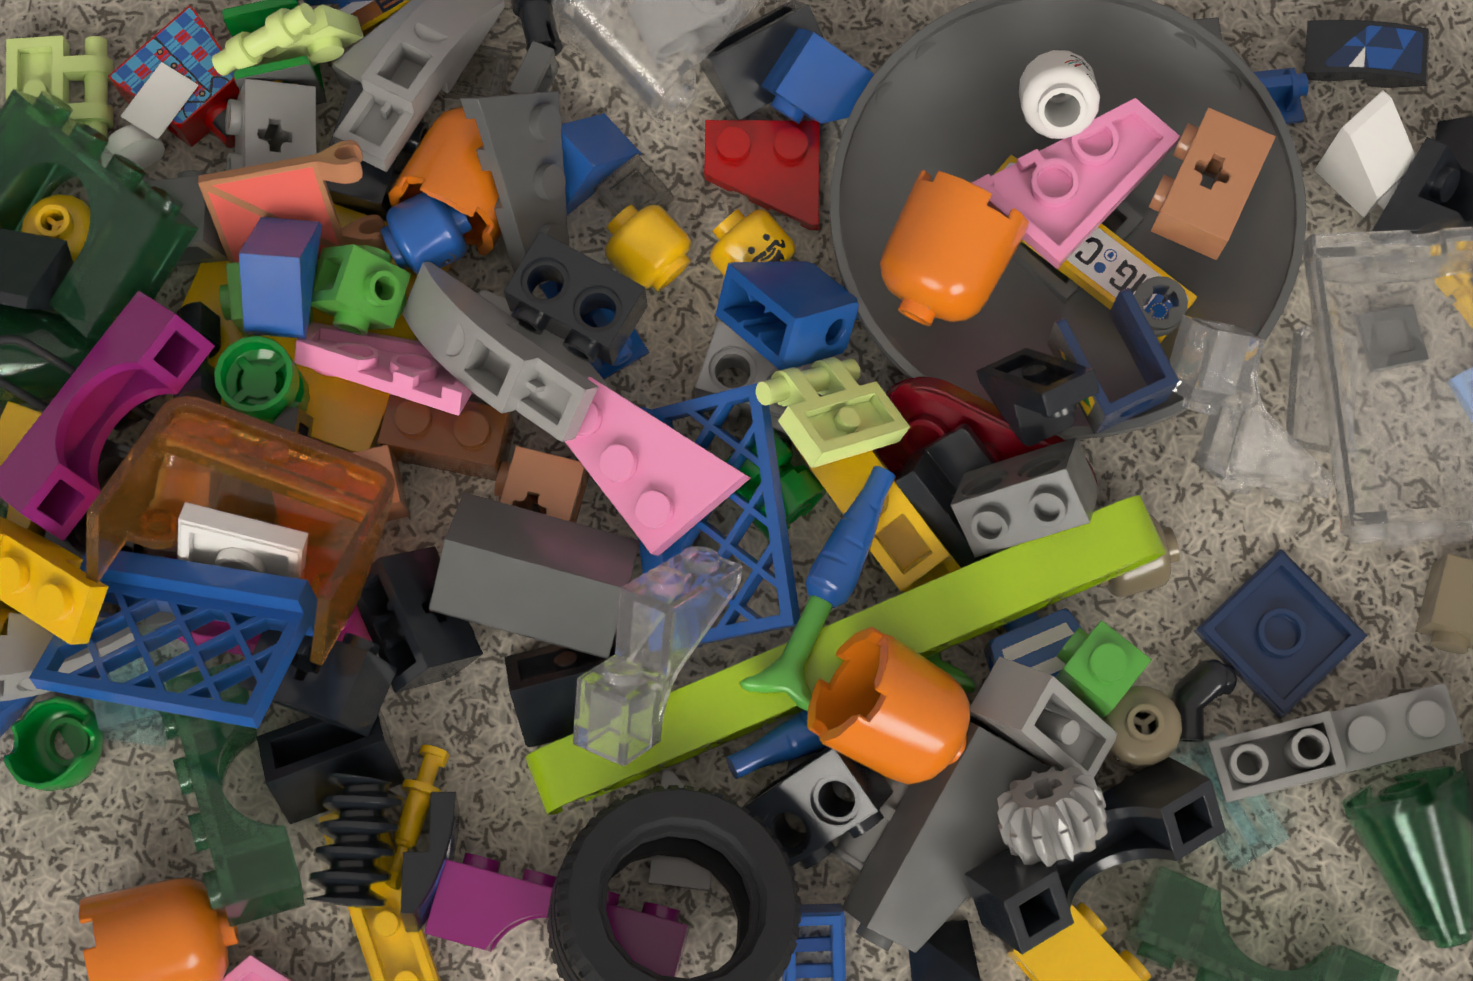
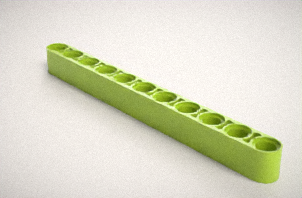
M1136 495L1094 511L1088 524L1012 546L823 627L804 665L806 684L812 696L814 687L820 678L830 683L836 670L844 661L836 656L837 650L855 633L869 627L893 636L924 658H928L1144 566L1163 556L1167 551L1142 497ZM787 643L528 754L525 759L547 816L563 812L562 806L581 798L588 802L804 710L799 708L786 692H748L739 684L743 679L756 675L772 665L782 655Z

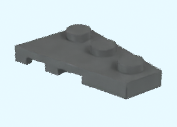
M559 91L460 98L466 119H475L483 146L476 149L482 171H491L499 195L494 210L514 273L540 231L569 246Z

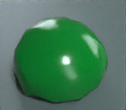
M61 696L36 702L23 715L21 720L12 724L11 730L14 734V745L12 751L4 756V763L17 783L43 791H56L78 786L92 775L99 763L103 747V726L100 720H98L97 714L83 702ZM58 731L73 753L74 758L66 759L57 753L55 737Z

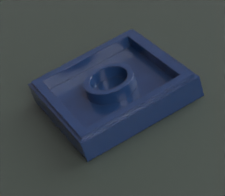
M1282 549L1273 555L1194 630L1197 636L1225 664L1234 669L1236 675L1279 719L1283 718L1368 636Z

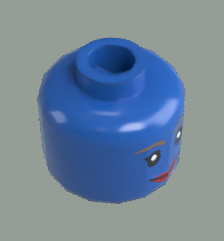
M421 192L391 207L386 215L388 226L380 229L384 241L398 267L403 270L410 267L418 275L423 262H431L437 267L442 268L461 259L467 251V243L463 234L473 230V227L467 215Z

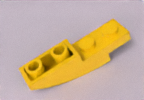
M874 450L815 468L810 467L843 515L863 489L873 467L880 466L888 470ZM894 479L885 498L870 551L901 592H907L961 569V567L895 483L896 479Z
M0 516V600L68 644H88L108 586L80 569L83 560L80 557L35 532Z

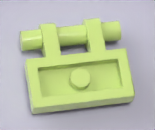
M302 3L291 10L281 8L266 18L265 25L252 33L242 31L228 39L225 49L212 56V63L216 71L223 76L237 69L300 56H308L312 66H315L318 63H325L339 58L343 55L346 47L364 38L357 16L323 4L312 9L308 4Z
M63 35L6 39L5 145L12 154L69 150V129L73 128L84 129V146L86 148L102 150L103 145L108 139V128H113L114 109L108 105V81H110L108 75L114 71V63L108 57V40L100 36L85 38V55L70 56V45ZM70 81H84V102L70 103Z
M835 357L818 360L812 364L810 369L800 371L795 367L776 371L771 379L759 382L756 386V396L762 405L778 403V405L783 407L788 406L778 422L811 468L900 442L910 428L877 381L861 386L858 385L856 381L860 377V367L852 358L842 361Z

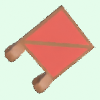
M345 140L313 155L199 175L198 184L228 262H239V251L260 217L320 222L322 230L318 259L322 248L351 244L357 246L368 245L386 251V243L380 230L385 227L381 216L376 214L367 215L341 228L326 181L348 184L357 182L362 178L361 162L363 155L359 144L353 140Z

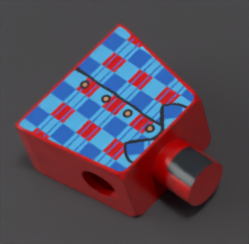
M189 5L109 74L108 78L121 97L130 104L161 62L199 85L166 130L190 147H193L210 131L227 148L235 147V135H228L225 130L228 100H237L240 93L235 82L234 71L226 76L216 71L212 63V56L222 51V48L197 12Z

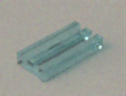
M1221 732L1175 760L1187 767L1197 762L1203 774L1211 779L1215 793L1249 845L1247 849L1241 852L1226 826V832L1214 838L1235 871L1290 839L1263 795L1246 798L1268 833V836L1263 839L1238 800L1228 803L1224 802L1207 745L1209 741L1226 737Z

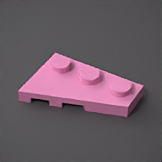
M1134 98L1095 118L1091 125L1080 134L1062 139L1040 151L1035 149L1018 158L1017 163L992 176L987 174L972 182V184L992 193L987 205L1005 217L1009 215L1013 208L1021 212L1029 221V227L1023 240L1058 269L1177 145L1181 136L1139 100Z
M311 322L308 326L306 339L298 338L296 340L294 363L312 368L315 372L322 375L337 376L458 416L472 394V391L446 370L420 341L371 332L361 336L343 331L333 325Z
M592 377L587 378L597 385L598 389L576 438L565 441V443L648 551L653 555L659 556L746 483L750 477Z

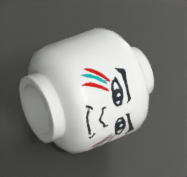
M1052 50L1038 55L1027 65L1020 78L1019 97L1025 120L1037 133L1048 138L1066 139L1080 134L1091 125L1099 110L1100 94L1093 69L1081 56L1066 50Z

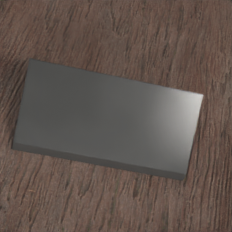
M463 492L445 537L429 610L608 659L640 541Z

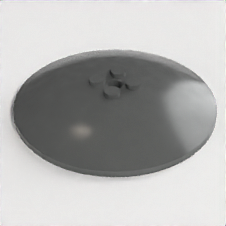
M974 0L938 17L912 35L893 52L873 75L856 101L847 120L835 156L830 189L832 245L844 288L857 297L859 304L857 315L865 330L883 354L907 378L933 377L942 379L994 404L980 384L976 370L1024 348L1053 356L1048 347L1047 340L1054 322L1065 318L1091 368L1094 369L1095 375L1110 403L1147 386L1110 316V309L1022 241L986 305L977 315L965 321L948 322L935 317L931 326H926L906 317L898 311L902 300L888 290L881 276L880 261L883 250L921 170L927 171L932 176V181H934L938 171L972 183L987 174L990 176L994 175L1011 154L1018 159L1035 149L1040 151L1062 140L1041 135L1026 122L1019 97L1020 78L1027 65L1038 55L1052 50H1066L1075 53L1092 67L1096 78L1100 101L1099 110L1095 118L1136 98L1180 136H1182L1187 123L1197 127L1200 126L1208 107L1276 136L1232 234L1217 260L1151 232L1159 214L1158 211L1149 208L1152 198L1163 175L1165 174L1175 179L1183 160L1172 156L1177 145L1102 222L1113 233L1195 294L1197 299L1185 313L1179 326L1160 343L1179 379L1177 386L1167 401L1095 435L1078 404L1077 409L1073 411L1075 419L1073 426L1056 435L1063 439L1110 437L1141 430L1171 419L1198 405L1222 388L1250 361L1270 335L1282 315L1294 288L1304 249L1306 194L1295 144L1281 111L1264 84L1246 62L1226 43L1199 23L1155 1ZM1203 175L1200 185L1211 189L1214 179Z

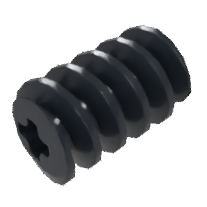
M330 773L327 780L343 790V793L325 797L323 806L339 815V818L319 823L318 831L333 839L334 844L316 847L313 853L317 859L330 866L327 870L310 873L308 881L325 890L324 895L309 897L305 900L362 909L385 906L387 899L372 891L371 884L391 880V873L377 866L375 861L378 858L395 855L396 848L380 840V834L400 830V823L384 815V812L387 808L404 805L405 799L389 790L391 782L364 776Z

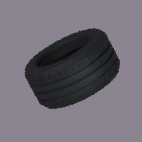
M669 785L666 789L663 786H653L652 790L645 788L639 790L637 794L630 793L624 795L622 800L616 799L608 808H603L597 813L596 817H592L586 827L578 833L563 860L553 885L547 914L549 918L547 932L549 933V948L553 949L551 957L554 964L557 965L556 970L559 978H563L564 981H779L785 973L784 970L789 966L791 955L797 946L795 941L799 938L800 928L798 925L801 922L802 914L799 911L801 899L797 895L799 891L798 881L794 880L796 874L793 867L788 865L790 860L787 852L782 851V844L778 839H773V832L768 826L764 827L761 824L763 821L757 816L752 817L749 814L751 811L745 806L741 808L736 805V801L730 798L727 801L723 799V795L717 792L714 794L709 793L708 789L699 788L697 791L694 790V787L686 785L683 788H679L678 785ZM656 855L686 858L709 870L729 893L738 919L736 948L730 960L716 971L690 979L662 976L633 961L615 939L606 912L608 883L610 879L631 862Z

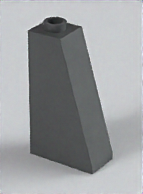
M969 722L967 744L962 755L934 778L910 784L891 821L888 823L845 900L842 909L860 922L856 933L886 951H889L893 942L916 953L971 895L964 874L1009 848L1008 844H1004L998 828L1000 821L997 814L999 810L997 798L1004 792L1010 791V783L1014 780H1025L1031 777L1032 771L1037 773L1047 772L1050 767L978 725Z

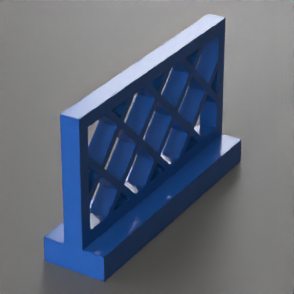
M758 383L655 409L640 407L673 429V420L689 416L693 417L705 426L695 443L707 450L715 435H717L735 449L728 461L729 465L740 470L746 458H748L759 467L761 484L750 501L737 491L729 496L744 511L728 536L707 522L714 511L712 510L659 556L651 554L638 538L640 541L639 550L654 650L682 651L701 648L703 644L794 627L800 618L769 405L764 406L758 401L756 396V386ZM750 402L753 423L740 441L721 426L734 405ZM715 410L710 418L703 414ZM755 444L757 448V453L752 450ZM764 503H765L766 513L761 510V508H762V506L764 505ZM755 518L768 527L770 544L759 561L738 545ZM701 530L721 545L705 572L692 563L690 550ZM732 554L753 569L736 596L715 581ZM772 564L774 565V572L770 570ZM763 578L777 588L780 607L779 615L762 618L747 606ZM695 579H697V580L699 581L696 586H695ZM711 590L730 606L717 627L702 630L698 607L708 591ZM740 614L749 620L735 623Z
M89 546L82 558L80 569L107 585L108 590L103 602L119 604L122 611L96 623L88 644L70 645L56 635H53L29 679L36 689L258 729L304 635L317 637L326 616L308 580ZM159 611L174 614L176 620L142 636L137 622ZM213 620L229 623L230 630L198 646L191 634V631ZM129 627L135 640L102 657L96 643ZM269 629L282 631L277 644L252 655L246 643L247 640ZM184 636L190 650L156 667L150 652ZM239 645L246 659L211 676L205 662ZM88 647L93 662L69 674L58 672L66 658ZM143 657L148 668L147 672L125 683L112 681L109 675L110 672ZM198 666L204 681L181 693L167 691L164 682ZM254 675L257 684L246 705L222 700L220 692Z

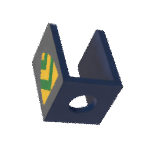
M1126 288L1118 293L1109 313L1147 386L1110 403L1097 379L1099 393L1078 402L1094 435L1167 401L1179 382L1175 371L1130 288ZM1062 318L1054 322L1047 340L1048 347L1053 356L1091 368L1066 319Z

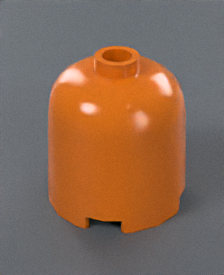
M463 107L452 108L443 112L430 126L389 191V200L393 207L424 192L428 196L448 204L462 214L467 215L473 227V230L463 234L466 243L478 246L479 254L487 255L494 249L501 235V229L494 210L499 195L492 172L482 171L476 149L483 146L476 120L466 119Z
M921 170L887 241L880 261L883 282L893 295L902 300L898 311L906 317L926 326H931L935 317L948 322L965 321L977 315L986 305L1029 227V221L1015 208L1011 209L1009 215L1005 217L987 204L992 193L979 186L938 171L934 181H932V176L927 171Z
M873 627L855 633L840 646L836 656L844 661L836 670L830 683L821 678L817 681L808 707L807 727L811 732L820 737L823 745L887 778L908 785L934 778L948 765L953 764L959 759L967 744L970 704L963 688L950 674L893 636L884 634Z
M190 877L173 878L83 897L80 901L79 922L84 924L93 921L96 947L83 950L89 981H222L229 965L228 946L239 944L238 928L232 907L220 909L214 893L203 882Z

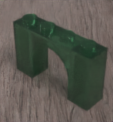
M13 89L0 110V228L21 232L23 219L34 204L45 197L51 196L67 180L76 176L79 177L86 189L90 203L89 231L80 254L49 304L84 337L100 340L138 290L151 299H155L199 228L180 212L183 203L179 199L159 187L148 185L143 180L146 174L144 169L122 155L112 154L106 148L109 140L102 133L84 123L75 122L70 117L73 109L63 100L45 91H41L39 96L36 97Z

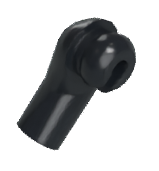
M1215 659L1202 661L1175 685L1173 689V702L1181 715L1182 734L1179 741H1204V708L1218 696L1223 694L1230 695L1237 683L1236 673L1228 664H1223Z

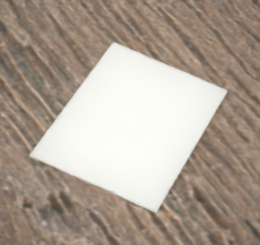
M161 62L120 117L158 140L199 85Z

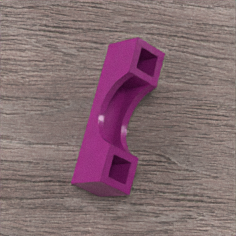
M138 290L0 466V497L20 514L64 541L102 492L97 474L98 462L103 446L114 427L130 410L143 401L158 395L178 394L215 345L178 315Z
M465 852L462 863L446 860L424 933L492 952L499 941L516 926L533 919L548 918L550 896L557 877L525 869L522 880L498 873L501 862ZM608 891L606 912L614 937L636 963L659 975L677 977L690 929L688 925L678 923L680 911L644 901L642 912L617 906L620 894Z

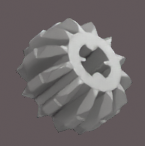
M1052 766L1047 772L1037 773L1032 771L1031 777L1025 780H1014L1010 783V791L1004 792L997 798L999 806L997 814L1000 821L998 828L1003 842L1006 845L1008 844L1011 855L1020 856L1024 865H1033L1043 861L1047 867H1051L1057 860L1068 859L1073 862L1074 855L1079 852H1091L1096 849L1095 840L1101 839L1108 833L1106 826L1107 815L1104 809L1106 803L1101 788L1097 787L1094 777L1083 774L1080 767H1070L1061 771L1058 766Z

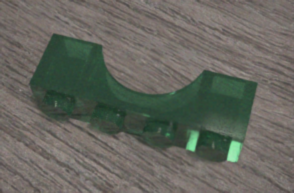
M239 660L211 667L208 670L211 676H214L239 663ZM196 671L174 677L166 681V686L169 692L181 693L204 681L201 672ZM239 682L220 692L223 701L246 705L249 700L248 691L240 687ZM160 711L167 741L180 737L184 752L183 757L173 759L181 794L183 796L194 793L199 812L187 815L196 852L209 849L214 870L202 873L211 909L225 907L229 926L233 927L304 906L302 883L286 826L264 824L244 816L229 803L223 793L225 776L231 763L241 751L257 740L256 728Z
M1163 866L1151 871L1125 939L1139 945L1136 956L1149 963L1171 970L1176 961L1198 971L1194 981H1396L1399 970L1340 944L1326 946L1310 962L1294 970L1282 971L1262 966L1247 957L1231 939L1222 916L1221 892Z

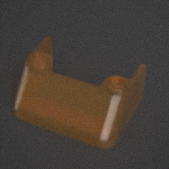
M192 396L174 398L160 408L87 510L86 579L98 583L127 540L152 549H166L178 545V518L185 502L308 533L306 566L301 573L300 579L308 580L318 600L310 662L322 666L361 597L392 506L395 480L386 467L372 460L202 398Z

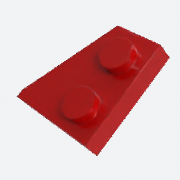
M705 120V180L727 191L740 193L746 196L750 202L764 209L770 210L771 208L798 221L800 226L808 230L818 231L819 122L801 121L798 124L794 121Z

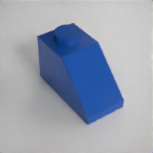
M798 28L761 87L776 96L770 105L792 121L799 124L805 116L822 124L849 118L856 101L874 74L815 32Z

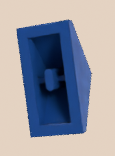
M605 113L562 124L561 135L566 180L567 215L642 155Z
M260 217L239 251L243 323L246 334L306 339L322 230L320 222Z

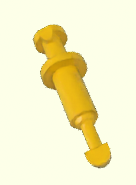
M421 745L419 754L423 757L417 778L416 780L405 779L401 786V789L408 793L398 821L400 823V830L395 831L393 836L397 845L390 869L386 870L391 873V880L385 881L386 885L395 890H399L402 886V874L400 872L403 866V852H407L408 849L417 845L431 803V792H442L433 785L439 767L444 768L450 754L432 745Z

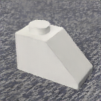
M1384 90L1340 129L1314 169L1363 217L1377 205L1383 210L1385 209L1416 156L1394 102Z

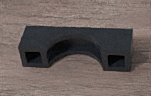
M1168 757L1151 767L1142 769L1102 793L1106 803L1104 809L1107 815L1106 826L1108 833L1101 839L1095 840L1096 849L1091 852H1079L1074 855L1073 862L1068 859L1057 860L1051 867H1047L1043 861L1033 865H1024L1020 856L1011 855L1009 848L966 872L964 875L982 926L1016 951L1024 954L1074 924L1071 914L1072 900L1080 887L1096 874L1112 866L1133 860L1165 859L1178 861L1226 832L1211 779Z

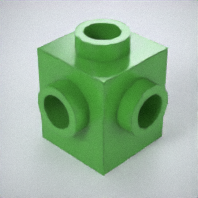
M351 244L322 248L316 266L311 306L333 316V325L352 334L365 336L368 330L394 328L395 321L400 317L406 305L407 297L405 291L411 273L392 264V256L376 247Z

